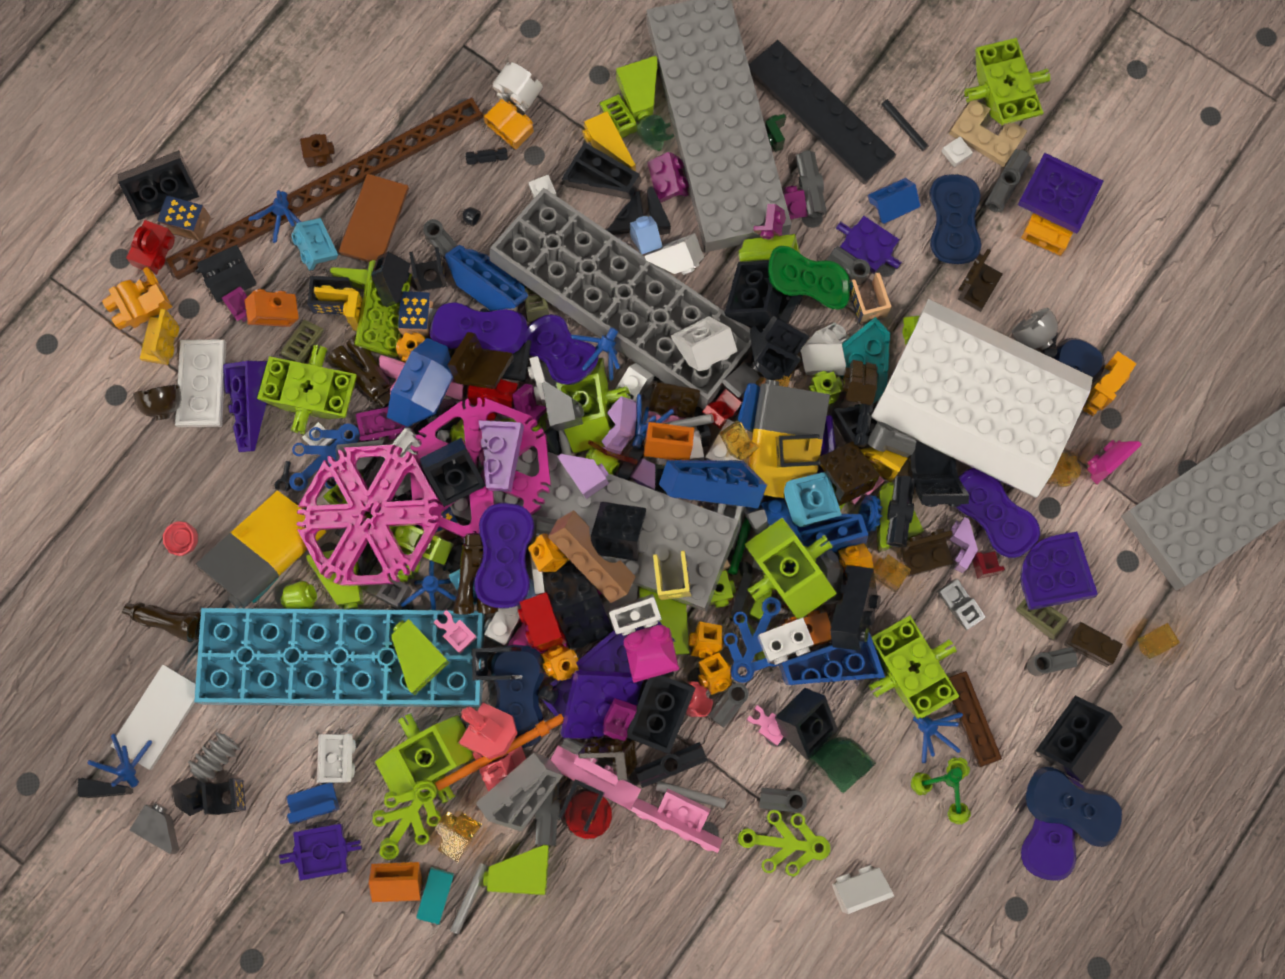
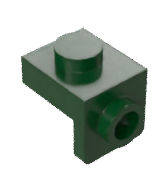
M784 113L779 116L773 115L765 122L770 146H772L775 152L782 150L785 138L779 129L785 125L786 116Z

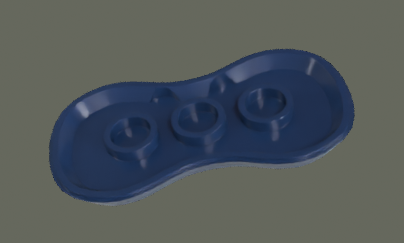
M949 174L938 177L930 189L931 202L936 212V225L930 240L931 249L936 258L949 264L970 263L978 257L981 251V239L975 226V213L981 197L980 189L972 178L964 175Z
M1068 338L1056 347L1057 354L1054 359L1093 377L1092 383L1102 375L1105 366L1104 356L1091 343L1079 338Z
M525 645L505 646L522 648V652H496L491 662L492 676L522 675V679L494 680L497 689L495 708L514 718L518 732L515 738L536 727V724L544 720L538 701L539 688L545 674L543 668L544 660L536 649ZM541 735L522 745V748L535 745L540 741Z
M1053 767L1038 769L1029 781L1026 791V804L1031 814L1038 820L1046 823L1066 825L1075 830L1087 843L1096 847L1108 846L1116 839L1122 824V809L1112 795L1103 791L1083 789L1074 784L1062 771Z

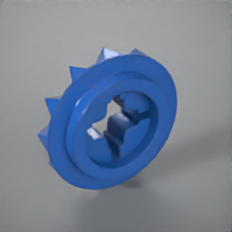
M868 495L863 499L858 514L862 515L867 532L875 531L877 526L880 525V518L882 517L881 511L883 507L880 506L881 501L872 495Z

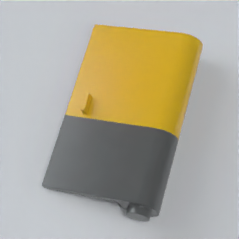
M766 380L765 384H761L748 466L767 484L763 495L785 498L784 488L786 482L817 474L818 465L777 468L776 437L819 434L820 438L783 441L784 463L817 461L821 452L830 394L779 386V382L774 380Z
M277 490L196 563L197 567L227 590L230 595L228 600L237 609L240 606L242 608L247 607L308 550L297 530L305 529L297 525V522H303L306 518L305 515L297 514V511L302 508H299L298 505ZM320 530L316 533V541L326 533V530Z

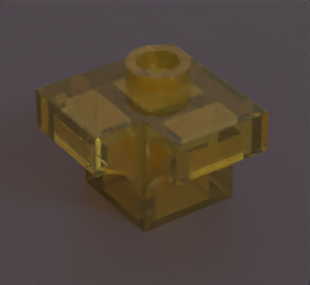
M447 812L435 828L441 836V844L438 851L458 863L467 852L482 824L463 812L459 817Z

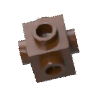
M313 134L310 137L300 139L303 159L308 168L314 166L324 167L327 164L333 163L332 155L335 154L333 141L329 142L326 134Z

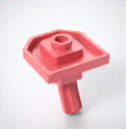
M485 703L481 704L478 711L474 710L471 706H467L461 711L462 719L470 724L459 742L461 746L488 759H493L507 753L518 733L514 718L511 715Z
M522 746L479 769L488 792L527 759ZM473 752L475 760L482 757V755Z

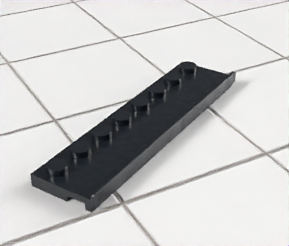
M776 40L748 64L751 75L864 185L895 159L897 154L779 40Z

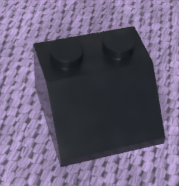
M462 437L419 458L425 474L444 507L486 486Z
M804 688L775 716L781 734L807 760L838 730L826 696Z

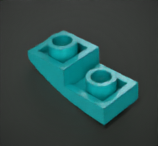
M433 867L430 868L416 919L440 924L454 873Z

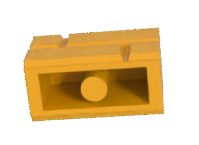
M1032 213L1021 239L1061 256L1073 232Z

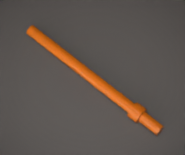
M559 714L546 722L543 720L536 724V727L515 738L506 754L540 735L544 737L549 734V730L563 723V715ZM504 755L493 759L482 756L440 779L435 784L440 791Z

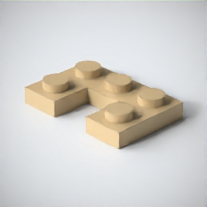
M977 100L970 101L949 135L956 139L961 137L969 147L1004 167L1026 135L1027 130L1016 123L1006 124L999 136L981 126L991 109Z

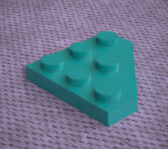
M876 317L842 344L846 367H850L852 360L862 361L864 364L866 362L873 363L878 366L877 390L873 403L879 401L887 386L890 332Z

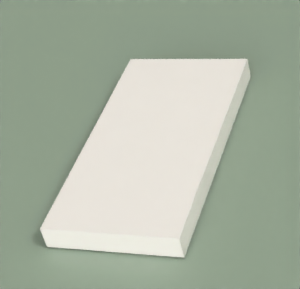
M224 339L180 340L178 384L182 400L180 407L176 411V427H222L224 400L223 364H225L226 341Z
M165 665L161 666L116 736L121 749L123 745L127 747L129 758L134 760L145 744L151 740V746L138 763L149 770L154 768L195 703L196 684Z

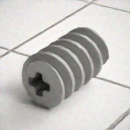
M216 732L218 741L210 739L211 748L202 747L205 753L204 756L196 753L195 756L198 762L195 763L191 760L188 762L191 767L190 771L202 783H209L207 777L211 779L215 777L213 770L218 772L222 770L220 763L226 765L229 763L227 756L234 757L236 755L234 749L241 750L240 746L226 734Z

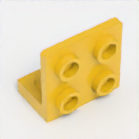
M323 285L321 288L314 287V293L319 301L345 302L343 315L346 316L353 331H357L363 301L359 292L353 288L339 290L327 285Z
M166 309L160 310L159 318H149L140 354L142 361L168 365L170 358L174 355L173 343L179 334V325Z

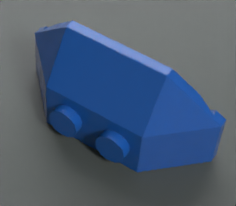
M458 245L446 253L445 258L456 285L490 311L515 308L527 299L528 294L525 292L523 284L493 264L487 254L472 249H465L462 245Z
M427 338L411 351L391 390L387 413L388 419L410 427L414 423L436 414L453 380L447 365L451 359L447 346Z

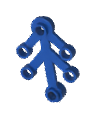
M344 424L338 430H321L318 427H313L309 431V437L313 441H318L321 438L337 440L330 446L304 445L302 443H296L293 446L292 452L295 456L300 457L304 454L320 456L302 473H295L290 477L289 483L291 488L296 491L305 489L308 479L321 467L324 460L328 461L329 456L333 457L336 462V446L357 443L360 436L358 428L353 424ZM313 430L320 432L319 438L312 437L311 433ZM345 431H351L353 437L346 439L344 437ZM300 445L304 448L302 454L295 452L296 446ZM295 478H302L303 484L296 486L294 484ZM327 482L325 483V486H326L328 489H331V488H332V487L328 486Z
M769 597L764 600L762 604L763 615L753 637L747 624V615L744 612L735 613L733 622L739 627L747 648L743 658L737 646V636L734 633H727L724 637V644L729 647L734 661L731 667V676L739 683L750 681L755 671L779 665L768 663L766 658L752 662L755 654L763 651L758 635L766 632L771 618L776 616L781 610V603L777 598ZM774 604L775 611H768L767 605ZM736 616H744L745 621L743 623H738L736 621ZM733 636L735 643L728 644L726 638ZM740 667L746 668V675H739L738 669Z

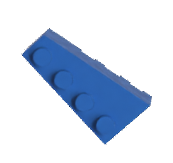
M667 460L659 483L666 494L672 498L759 508L767 486L743 460Z
M870 633L867 642H863L860 651L835 648L831 644L801 656L792 657L779 664L785 685L885 677Z

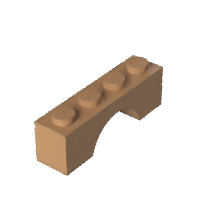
M573 510L556 521L548 537L586 578L596 586L604 597L612 603L628 594L636 576L621 560L611 563L604 560L596 552L590 539V527Z

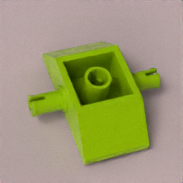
M1017 38L976 47V69L979 86L964 89L966 101L970 102L984 98L986 106L991 109L989 112L990 117L1000 125L1042 116L1044 113L1034 85L1050 82L1049 70L1046 68L1030 73Z
M318 345L313 346L311 359L308 364L270 356L268 358L257 399L282 410L296 413L291 431L294 433L300 432V434H305L309 416L324 419L346 418L357 375L322 367L327 348L320 346V349Z
M602 357L598 358L595 369L579 383L566 385L556 382L557 389L581 403L584 410L582 425L564 429L573 453L605 446L602 440L614 427V422L607 412L611 409L612 404L621 396L630 399V395L627 396V394H630L627 386L609 391L604 358ZM547 412L543 415L544 420H548Z
M781 518L744 545L765 573L763 579L747 589L754 600L757 601L772 589L777 590L798 620L835 596L837 593L815 563L817 557L833 548L831 543L827 542L828 539L825 535L810 546H803L785 520ZM786 563L796 565L793 573L784 572L786 570Z
M911 615L871 637L881 667L886 674L884 678L869 684L871 691L880 687V689L873 692L876 698L894 688L906 707L919 719L960 697L939 662L957 652L955 646L945 650V648L953 644L950 639L931 649ZM910 663L916 666V673L908 670L911 666Z
M410 713L405 715V718L402 717L398 720L408 739L389 750L376 760L375 763L389 790L399 794L413 790L414 785L421 780H429L435 784V782L470 763L475 758L473 751L459 744L466 732V728L459 715L439 722L424 731H420ZM424 753L432 756L428 764L421 761L424 759ZM450 786L440 791L437 788V794L442 804L448 802L446 795L449 800L456 797Z

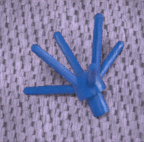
M280 190L276 192L277 198L274 199L273 205L249 217V221L259 220L272 211L277 215L273 243H276L278 239L281 216L286 215L292 227L295 226L294 221L296 223L302 222L288 209V194Z
M611 327L607 335H602L601 338L571 335V338L575 340L598 343L595 347L597 350L582 367L583 371L593 363L602 351L608 353L609 380H613V363L616 369H620L616 357L617 350L614 347L616 345L614 339L619 332L617 329Z
M640 394L637 395V425L635 426V438L632 443V447L640 449L643 440H645L648 422H654L656 416H652L647 422L649 407L645 408L642 418ZM670 409L654 423H662L674 413V410Z
M429 560V576H426L423 580L414 581V584L422 585L423 587L400 605L404 607L426 591L430 596L431 609L436 610L434 593L437 591L455 601L456 596L439 587L441 584H451L452 582L450 579L437 580L434 577V561Z
M957 713L937 720H932L930 717L919 719L915 716L913 717V721L918 724V729L924 733L922 763H926L927 749H929L932 757L935 756L930 738L933 735L937 736L957 753L961 752L956 745L937 730L938 726L958 727L959 723L951 722V720L962 717L963 713Z
M112 734L111 738L121 764L116 768L89 760L87 763L118 775V778L111 783L112 787H115L121 781H127L130 787L133 788L139 784L138 779L135 777L136 770L134 767L151 746L152 741L149 740L132 763H130L127 747L123 745L121 749L116 735Z

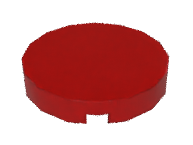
M585 791L575 795L565 814L569 829L576 836L584 839H595L603 835L612 821V809L607 799L603 797L588 832L583 829L599 794Z

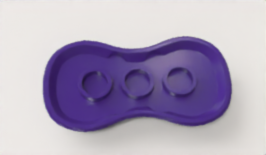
M453 302L442 305L434 313L430 324V337L433 341L451 349L458 348L466 333L472 332L476 334L482 349L513 354L522 347L525 341L527 322L522 314L514 310L503 309L482 312L472 309L465 304Z
M553 314L545 315L536 319L527 327L524 343L527 340L532 341L530 355L538 356L547 365L553 380L566 385L577 384L595 369L598 357L585 371L582 370V367L597 349L588 342L572 339V334L562 317Z
M971 468L959 476L969 494V504H961L957 508L980 523L986 531L992 547L999 554L1008 558H1016L1024 555L1034 547L1040 537L1038 521L1030 512L1017 506L1009 499L1000 480L975 468Z
M511 503L494 504L484 511L479 522V533L484 553L482 563L475 577L474 587L477 597L482 603L495 608H512L520 605V601L525 600L529 592L530 581L525 565V554L534 533V521L530 512L520 505Z
M1068 777L1074 784L1085 789L1080 782ZM1035 817L1034 825L1021 848V858L1025 868L1031 874L1046 880L1059 881L1067 878L1076 865L1074 841L1076 831L1066 825L1046 823Z

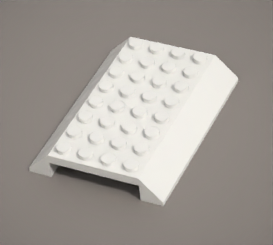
M928 299L871 418L884 422L895 430L915 438V440L1037 498L1058 463L1088 398L1093 377Z

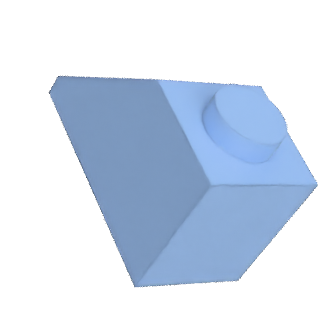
M642 216L630 223L631 239L641 254L663 248L657 224L651 216Z

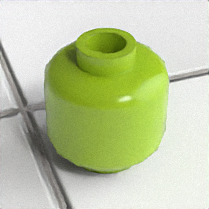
M599 446L596 449L591 448L585 457L593 459L597 466L602 463L608 474L614 475L620 466L618 456L605 446Z
M306 581L287 585L283 589V594L280 598L281 604L285 609H312L317 601L316 589Z

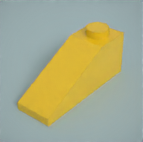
M608 111L584 121L585 130L582 133L587 143L591 142L592 146L636 171V165Z

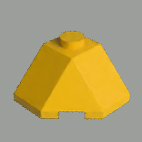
M873 447L860 449L879 475L889 482L894 480L907 460V457L889 450L882 452Z

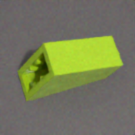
M657 56L616 68V80L627 108L636 122L647 121L654 113Z
M795 234L773 236V239H745L742 249H739L740 262L770 260L773 249L778 246H789L800 253Z
M893 482L881 486V490L876 496L881 501L880 506L883 507L880 525L877 526V549L879 553L892 548V546L886 544L889 524L887 512L889 502L892 500ZM915 511L912 522L909 523L907 541L924 532Z
M334 550L323 552V554L329 559ZM306 555L307 561L340 608L355 610L358 609V605L364 604L361 585L341 586L334 583L336 573L330 579L325 578L324 575L320 574L311 555ZM356 562L353 571L355 575L360 576Z
M408 619L406 622L402 620L394 627V633L391 637L408 690L413 695H416L450 662Z
M542 845L489 866V871L484 872L483 886H487V892L546 895L550 845Z

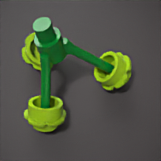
M953 757L948 761L947 774L931 779L928 774L917 772L912 777L911 788L918 795H926L932 790L934 783L945 782L949 787H953L955 803L949 807L947 816L951 822L961 825L971 817V811L968 809V806L961 803L959 782L969 775L970 767L964 758Z

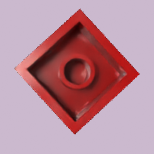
M547 592L520 601L521 609H518V613L522 623L528 626L529 631H526L525 634L532 648L542 652L553 646L567 643L553 612Z

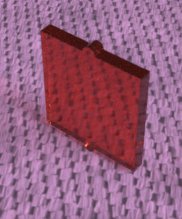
M588 441L589 445L605 455L637 465L638 460L623 451L607 448L604 444L596 441Z

